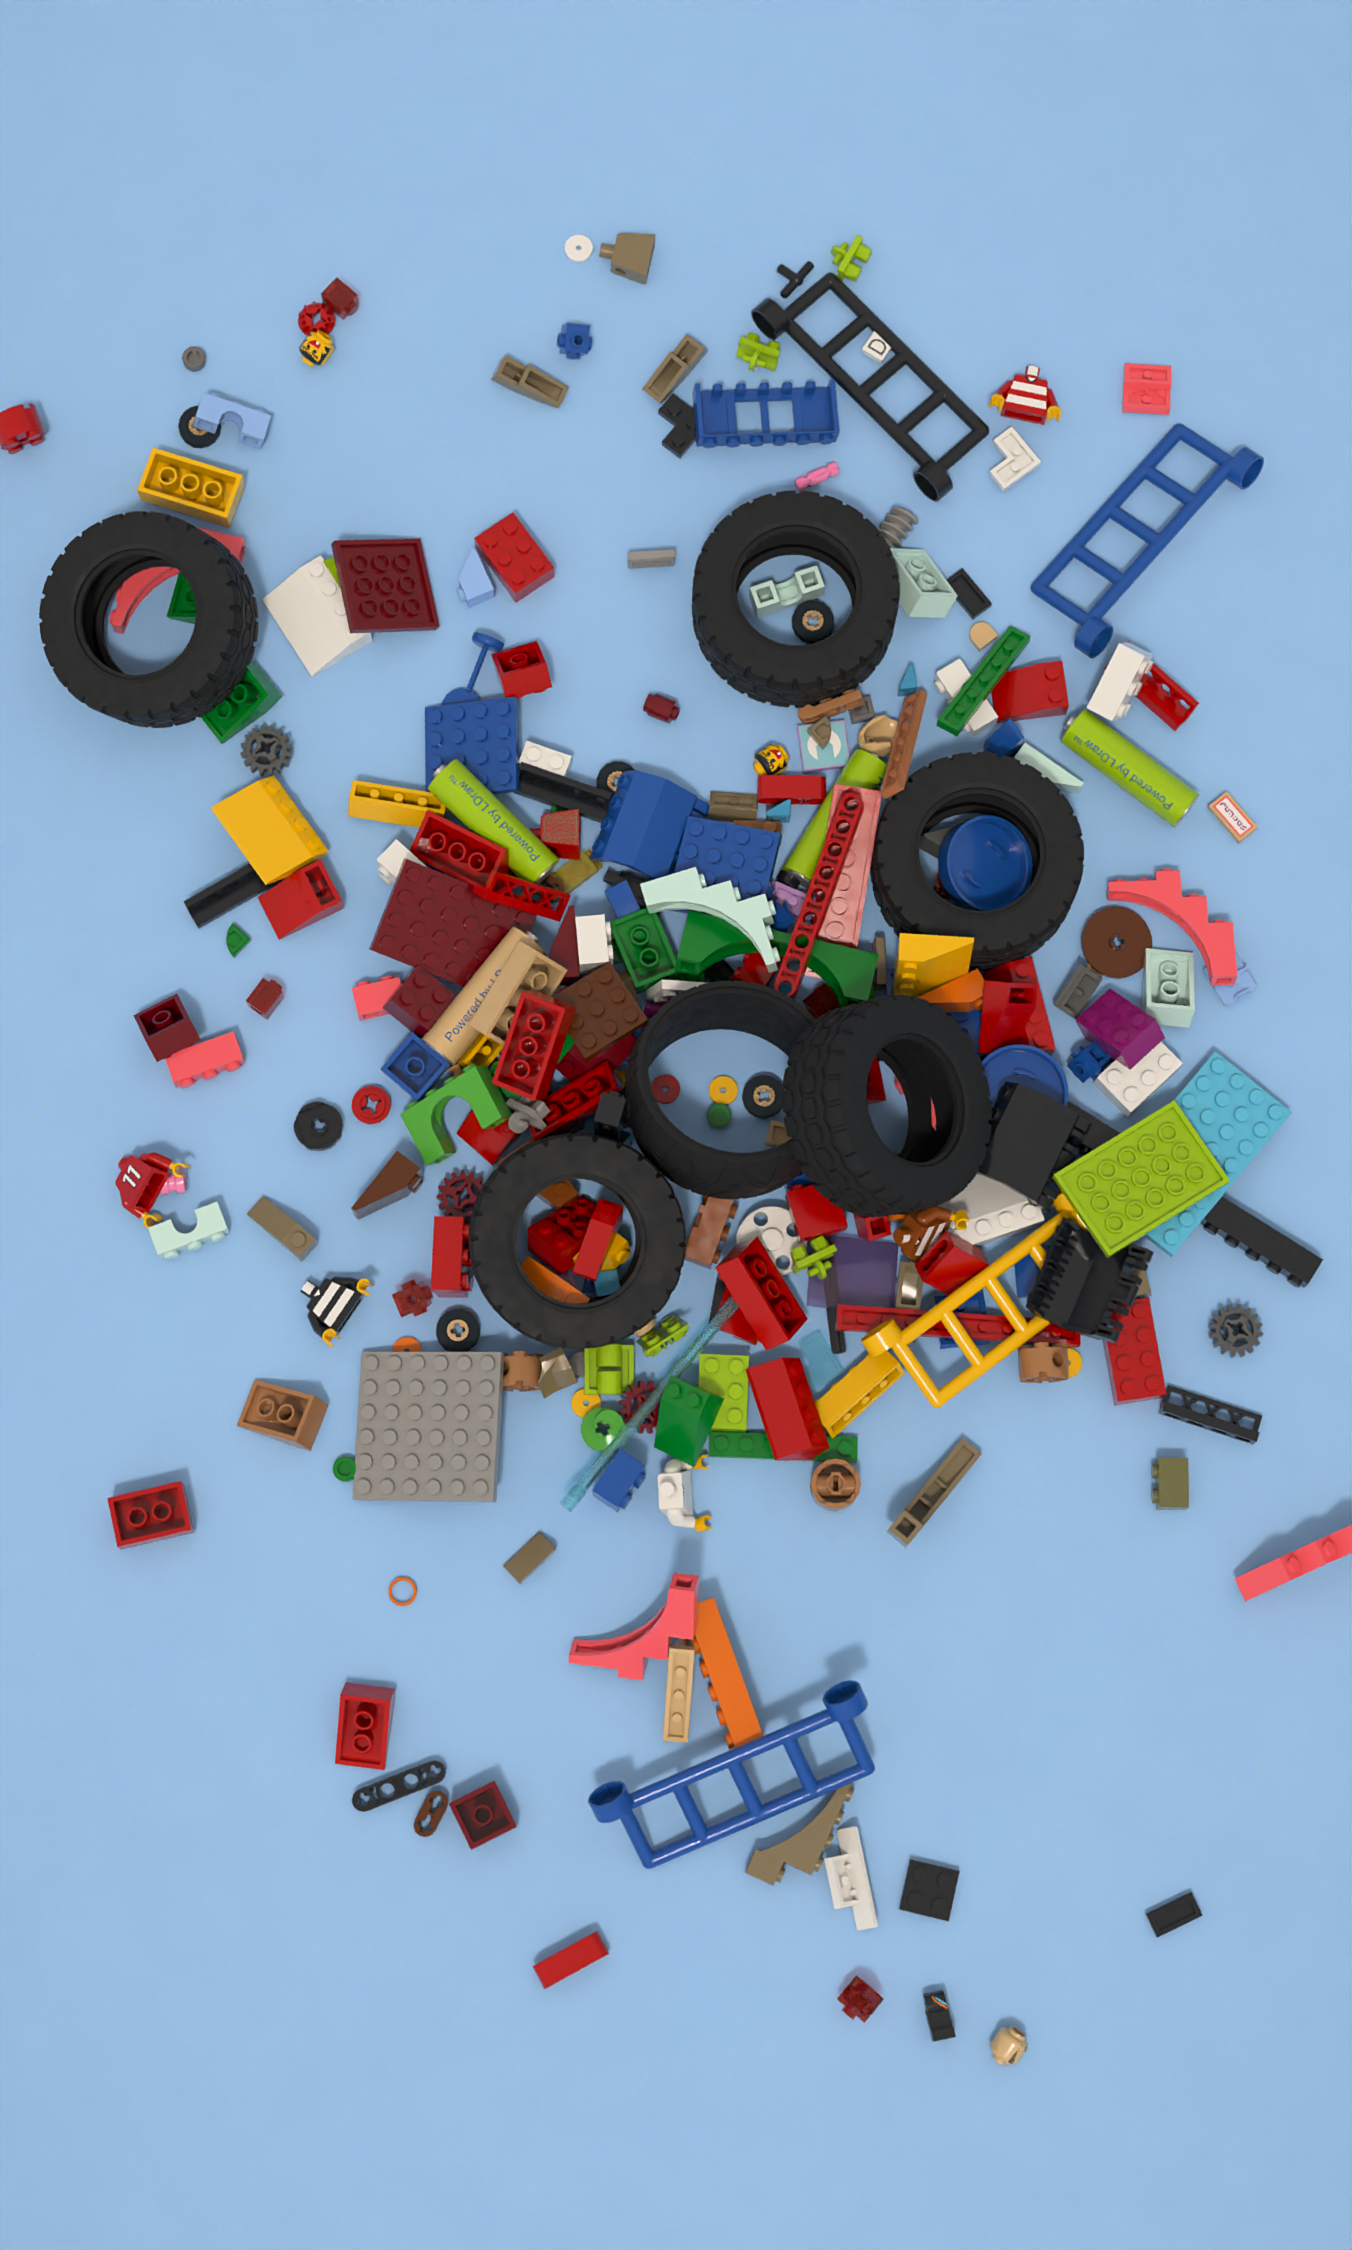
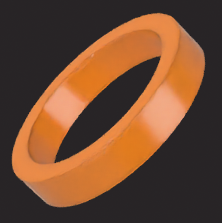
M402 1577L395 1579L390 1584L388 1593L393 1603L399 1606H406L411 1604L416 1598L417 1589L410 1579ZM407 1581L413 1586L414 1593L408 1602L400 1603L394 1600L392 1588L395 1583Z

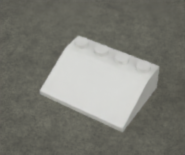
M321 555L300 567L262 599L311 677L372 642L371 633H350L341 589L324 564V559Z
M977 1174L961 1193L948 1202L939 1205V1207L952 1210V1213L959 1210L966 1211L969 1217V1221H965L967 1228L959 1230L956 1228L955 1222L952 1221L947 1231L976 1247L1041 1226L1045 1220L1041 1209L1030 1203L1027 1198L1002 1183Z

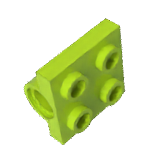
M610 1344L598 1348L584 1349V1395H623V1391H631L629 1385L634 1384V1345Z

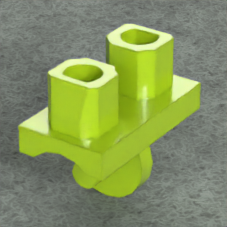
M858 235L848 251L846 250L849 245L845 242L842 243L841 247L833 246L830 251L834 256L832 261L834 265H838L842 261L837 269V277L841 281L846 278L856 282L862 268L853 264V262L857 259L866 264L871 257L872 250L862 244L863 238Z
M748 333L746 337L741 336L736 357L750 363V371H754L756 366L775 371L781 352L779 351L780 344L770 341L767 346L759 343L760 338L758 335Z
M823 1235L810 1242L815 1252L808 1256L803 1245L791 1250L790 1255L794 1263L791 1269L794 1274L813 1266L812 1269L807 1271L809 1277L817 1275L821 1280L827 1277L826 1270L831 1268L832 1265L830 1261L824 1263L821 1261L832 1257L833 1253L838 1250L835 1244L830 1246Z

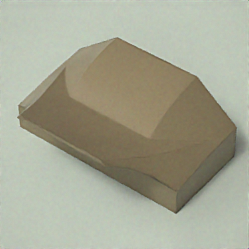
M561 1347L539 1357L542 1371L537 1383L544 1399L556 1391L577 1383L574 1372Z

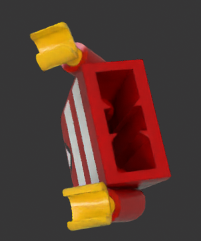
M1027 366L1025 376L1017 374L1013 380L1007 381L991 396L988 408L997 406L1002 417L1044 425L1045 419L1046 422H1049L1050 418H1055L1057 422H1060L1061 409L1058 407L1054 393L1048 388V381L1038 379L1040 369L1035 366Z
M155 1152L141 1153L140 1156L132 1154L129 1157L122 1158L118 1164L121 1172L115 1181V1185L120 1191L122 1206L137 1218H143L146 1228L155 1225L152 1222V1218L156 1222L162 1221V1216L159 1213H148L171 1174L168 1170L171 1169L176 1177H187L181 1174L179 1169L181 1166L190 1168L189 1164H175L172 1162V1159Z

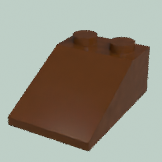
M396 1151L351 1209L354 1217L359 1220L408 1197L411 1192L416 1193L423 1184V1181H421L423 1178L421 1168L399 1151Z

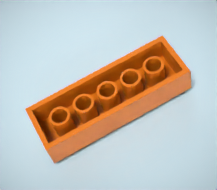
M713 1597L699 1602L698 1625L694 1639L690 1640L692 1646H695V1655L700 1653L702 1662H699V1667L703 1678L708 1677L711 1686H708L707 1690L711 1701H717L719 1710L716 1711L720 1726H726L728 1734H725L724 1737L728 1749L731 1750L762 1737L763 1733L715 1599Z

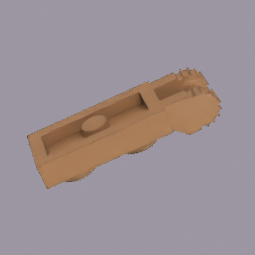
M850 689L843 692L840 697L835 699L827 698L820 701L819 705L812 706L808 704L799 708L797 716L804 724L816 723L825 715L827 718L865 705V701L859 689L856 691L855 689Z

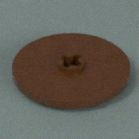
M1110 907L1095 913L1087 921L1081 935V948L1086 961L1096 972L1109 978L1121 979L1136 974L1144 967L1145 949H1152V936L1147 924L1138 914L1126 908ZM1116 937L1119 942H1122L1118 948H1116L1115 944L1111 943Z

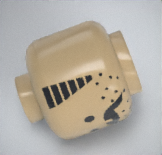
M1014 2026L1009 2028L1002 2027L990 2043V2049L994 2053L993 2059L1003 2066L1007 2063L1011 2065L1017 2064L1028 2049L1027 2036Z

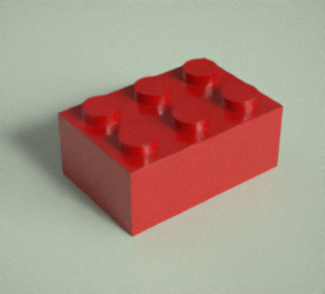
M511 513L474 538L476 550L516 603L555 577L553 565L514 513Z
M434 1216L431 1290L438 1297L468 1298V1291H472L473 1280L472 1277H469V1267H472L468 1248L469 1222L464 1217Z
M181 1481L107 1498L117 1547L121 1550L194 1533L185 1485Z

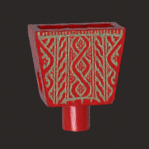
M579 809L543 814L541 816L540 828L529 829L558 858L580 860L581 819Z

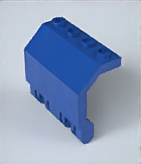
M637 770L623 771L618 778L616 792L610 799L608 813L601 823L598 839L592 846L593 852L590 859L597 863L613 862L627 866L651 880L674 874L675 870L671 867L673 863L677 864L688 816L706 819L704 816H707L710 805L666 778Z

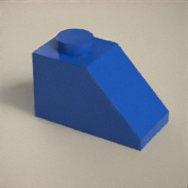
M1009 719L985 741L983 752L996 753L998 757L1002 755L1013 757L1021 749L1025 737L1012 719Z

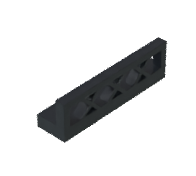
M521 762L519 767V792H514L515 794L555 806L564 811L579 809L581 817L602 823L609 810V802L612 798L611 792Z
M248 864L185 900L184 904L198 929L280 883L282 879L265 885L252 865Z
M1167 1385L1166 1395L1163 1398L1159 1411L1161 1415L1252 1445L1257 1442L1260 1433L1258 1429L1262 1415ZM1171 1392L1180 1395L1185 1405L1178 1406L1169 1403ZM1187 1398L1193 1399V1401L1188 1402ZM1197 1401L1205 1404L1208 1413L1202 1414L1193 1411L1190 1405ZM1210 1405H1211V1406H1214V1407H1217V1408L1214 1409V1410H1212L1211 1407H1210ZM1220 1409L1227 1410L1232 1420L1226 1422L1217 1419L1214 1412ZM1233 1413L1239 1414L1241 1416L1236 1418ZM1243 1417L1254 1419L1253 1429L1240 1426L1237 1420Z

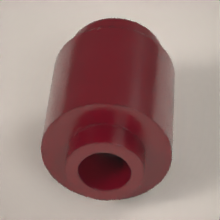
M650 693L644 703L643 711L647 712L648 716L669 724L672 720L676 721L680 707H677L678 702L657 693L655 695Z

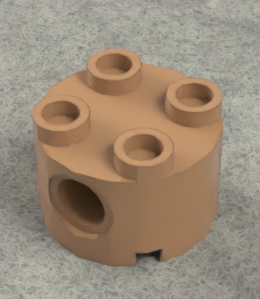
M1048 1342L1034 1343V1348L1030 1345L1020 1346L1018 1348L1020 1382L1042 1383V1381H1048L1051 1383L1068 1380L1067 1344H1053L1052 1347H1049Z
M512 1351V1356H508V1353H505L502 1391L519 1390V1392L540 1390L537 1383L542 1371L539 1357L543 1356V1354L531 1353L527 1356V1351Z
M831 1459L823 1462L814 1471L810 1482L811 1496L815 1503L830 1511L844 1510L851 1506L860 1491L859 1473L845 1460Z

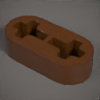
M434 1791L426 1797L413 1824L414 1830L419 1836L429 1837L436 1831L449 1804L448 1798L444 1793ZM439 1795L442 1797L441 1802L444 1803V1806L442 1808L437 1807L433 1814L430 1812L433 1807L430 1800L431 1798L436 1799ZM429 1814L432 1816L429 1822L432 1829L430 1831L425 1830L422 1833L420 1831L421 1826L418 1823L420 1820L425 1821Z

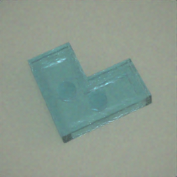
M820 1331L815 1332L798 1343V1346L810 1363V1365L803 1369L811 1393L845 1373Z

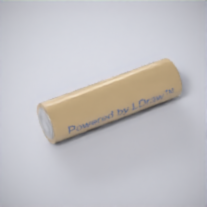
M512 927L423 1036L422 1041L448 1063L455 1066L481 1034V1032L471 1027L469 1023L518 942L521 941L541 954H546L537 944L539 939L531 932L526 930L523 933L521 930Z

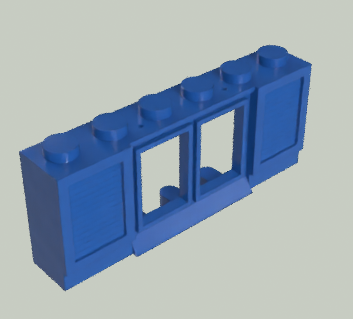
M835 379L830 380L827 387H815L814 381H808L804 388H792L791 382H784L781 388L769 389V383L764 382L759 384L758 389H746L744 383H739L736 385L735 390H723L722 384H714L712 390L700 391V383L694 385L692 396L696 447H738L740 444H750V446L758 447L771 443L775 446H783L787 443H796L797 445H807L809 443L831 444L836 442L839 435ZM792 401L794 432H770L767 402ZM759 402L762 433L737 434L735 403Z

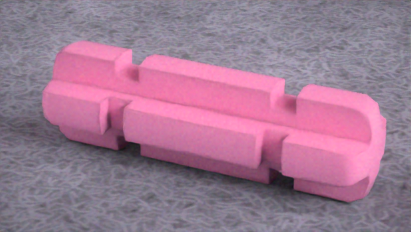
M836 462L828 463L825 468L822 466L807 473L805 477L802 475L796 478L795 485L799 491L808 489L809 485L812 487L827 480L829 476L832 478L838 475L839 467Z

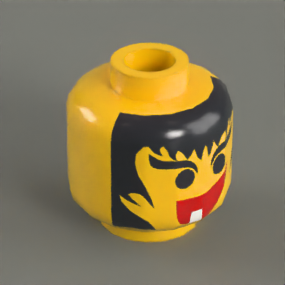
M320 330L308 333L299 347L300 353L303 355L301 359L311 367L314 364L324 365L334 351L332 338Z
M768 744L755 753L753 768L758 776L779 775L787 769L789 757L781 745Z

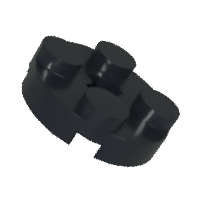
M319 1101L312 1102L303 1106L298 1112L294 1122V1132L298 1141L308 1150H328L342 1138L343 1121L340 1113L333 1106ZM317 1120L320 1123H325V1127L322 1128L323 1131L319 1133L317 1130H312V1127L315 1126L314 1122Z

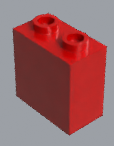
M803 1184L795 1185L789 1188V1192H786L785 1200L799 1244L814 1240L822 1235L825 1237L846 1231L848 1224L843 1209L832 1204L828 1198L823 1197L813 1185L804 1187Z
M945 1231L915 1264V1268L924 1283L947 1295L953 1293L989 1266L980 1248L948 1231Z

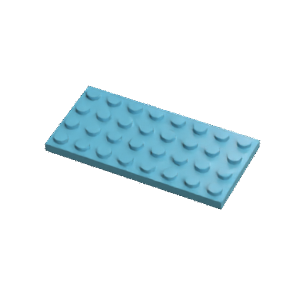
M1216 1051L1176 1097L1175 1101L1230 1182L1144 1235L1170 1257L1175 1254L1292 1113Z

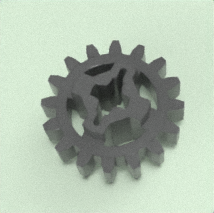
M261 725L258 732L252 728L253 735L245 734L244 737L247 743H241V748L246 750L240 753L241 757L245 759V767L251 766V773L259 770L260 777H263L265 772H268L269 776H273V771L275 770L281 774V766L288 768L289 764L286 759H292L293 757L292 753L288 752L293 749L292 743H288L290 740L289 736H282L283 731L281 728L275 732L273 725H270L268 730H265L264 725ZM256 742V748L252 751L251 754L252 746ZM267 748L271 752L267 754L265 751L263 752V749ZM281 748H282V754H281L280 758L277 759V755H278V753L281 751Z
M1229 1304L1227 1312L1221 1308L1218 1310L1220 1317L1216 1315L1212 1317L1216 1324H1211L1208 1328L1214 1331L1209 1336V1339H1216L1217 1342L1213 1347L1221 1346L1222 1355L1229 1351L1230 1358H1233L1236 1352H1238L1240 1357H1244L1245 1350L1250 1354L1254 1351L1251 1345L1259 1346L1260 1342L1256 1338L1263 1336V1333L1258 1331V1328L1263 1324L1256 1323L1255 1319L1258 1317V1314L1252 1316L1249 1314L1251 1311L1250 1307L1243 1311L1241 1304H1238L1236 1309H1233V1306ZM1231 1315L1239 1316L1235 1320L1226 1319V1317ZM1247 1321L1251 1326L1252 1332L1248 1331ZM1235 1326H1238V1327H1239V1330H1238L1239 1334H1237V1335L1235 1336V1335L1232 1334V1333H1233V1329H1232V1328H1234ZM1220 1330L1224 1331L1225 1340H1223ZM1239 1341L1242 1343H1246L1245 1345L1239 1347L1233 1346L1235 1342Z

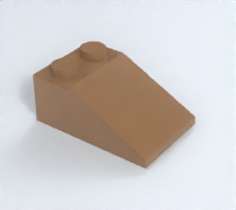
M254 1380L237 1426L285 1444L311 1451L328 1404L314 1395Z

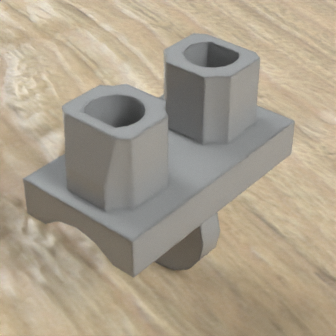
M522 1096L518 1101L510 1098L505 1103L508 1107L515 1110V1113L510 1116L508 1121L511 1131L522 1133L527 1129L528 1125L542 1131L547 1126L543 1119L550 1110L543 1101L538 1100L535 1102Z

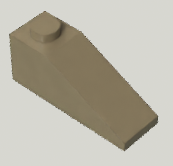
M264 1196L247 1213L251 1219L301 1262L318 1245L317 1240Z

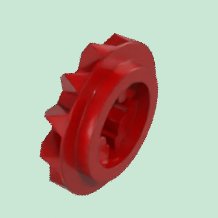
M313 301L312 304L304 305L302 311L299 312L298 324L305 335L312 331L317 332L318 330L328 335L335 326V315L332 308H329L324 302L316 303ZM320 313V319L323 321H317L313 327V320L310 317H316Z
M376 1086L361 1088L352 1099L353 1114L360 1122L368 1125L380 1123L388 1116L391 1108L388 1094ZM366 1097H369V1099L373 1103L379 1102L378 1105L375 1106L376 1114H374L370 1109L366 1110L364 1108L368 1105V1100Z

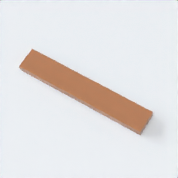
M923 689L904 698L880 792L885 799L904 790L928 695Z

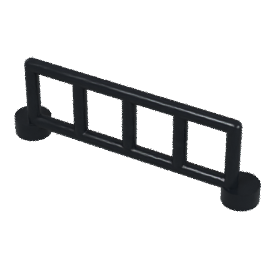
M834 273L824 275L785 310L772 299L766 298L751 311L754 323L766 337L776 340L786 332L920 466L913 473V478L918 488L926 497L934 502H938L953 489L952 481L946 471L988 436L989 427ZM828 290H831L857 318L821 348L794 320ZM868 327L872 332L875 331L891 347V351L896 355L859 386L832 357ZM907 365L934 393L897 423L870 395L903 366ZM942 403H945L972 431L938 461H935L908 433Z

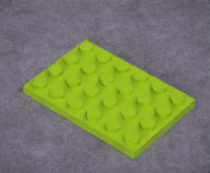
M1175 1100L1052 1176L1107 1258L1230 1182Z

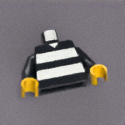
M334 1277L331 1280L326 1278L320 1287L310 1280L302 1287L301 1293L311 1299L306 1307L309 1310L307 1317L312 1329L329 1347H333L330 1343L331 1339L337 1337L339 1340L341 1339L339 1333L363 1300L362 1294L367 1297L370 1296L366 1288L370 1285L374 1286V1284L365 1278L360 1280L353 1277Z

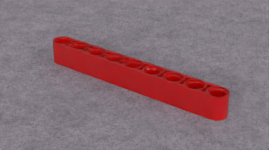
M846 793L840 800L774 984V989L779 992L780 987L784 983L792 984V991L786 994L792 999L799 992L864 810L863 802L856 793ZM856 800L858 807L853 811L847 810V802ZM848 823L850 825L849 831L844 834L839 833L837 830L840 824ZM833 846H840L842 848L841 854L836 857L829 855V851ZM832 869L834 874L830 879L825 880L821 878L823 870ZM822 891L825 893V899L822 902L813 901V896L816 892ZM814 914L817 916L816 923L811 926L806 925V916ZM806 937L809 939L807 947L798 948L796 945L798 939ZM792 960H798L801 963L800 968L794 972L788 969L789 963Z

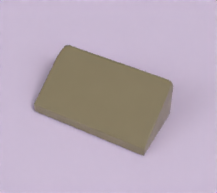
M711 791L709 820L733 822V820H756L757 794Z
M538 1532L503 1567L521 1584L556 1551V1548Z

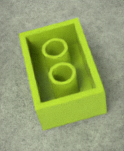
M699 1355L698 1386L724 1398L710 1431L746 1433L748 1376L746 1369L749 1368V1356Z

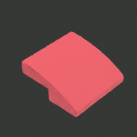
M1125 363L1122 412L1169 415L1171 366Z

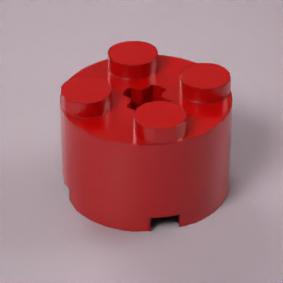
M23 404L0 412V447L3 450H8L9 454L20 452L22 446L29 443L31 446H35L44 442L43 436L46 432L34 404H29L30 408H24Z

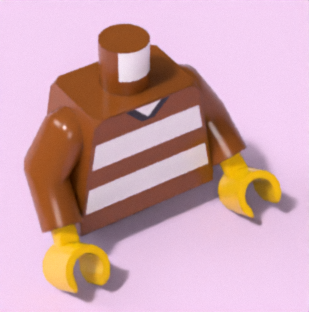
M939 1206L918 1210L906 1216L901 1228L893 1232V1239L901 1247L902 1254L912 1262L917 1263L938 1238L948 1230L952 1221L955 1222L957 1229L965 1230L967 1228L965 1221H969V1217L964 1210L952 1213V1210Z

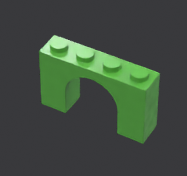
M471 1064L462 1070L463 1074L444 1081V1086L440 1089L435 1088L425 1094L426 1098L408 1104L406 1106L407 1110L400 1114L426 1165L439 1164L456 1153L444 1129L442 1120L444 1108L452 1098L458 1096L469 1103L482 1129H494L507 1121L512 1115L497 1085L492 1084L493 1077L486 1065L476 1066V1064Z

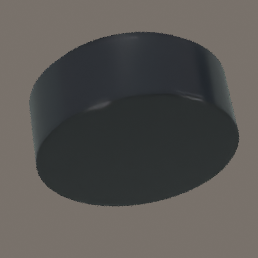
M780 870L776 877L778 882L796 890L800 885V881L787 873V871Z

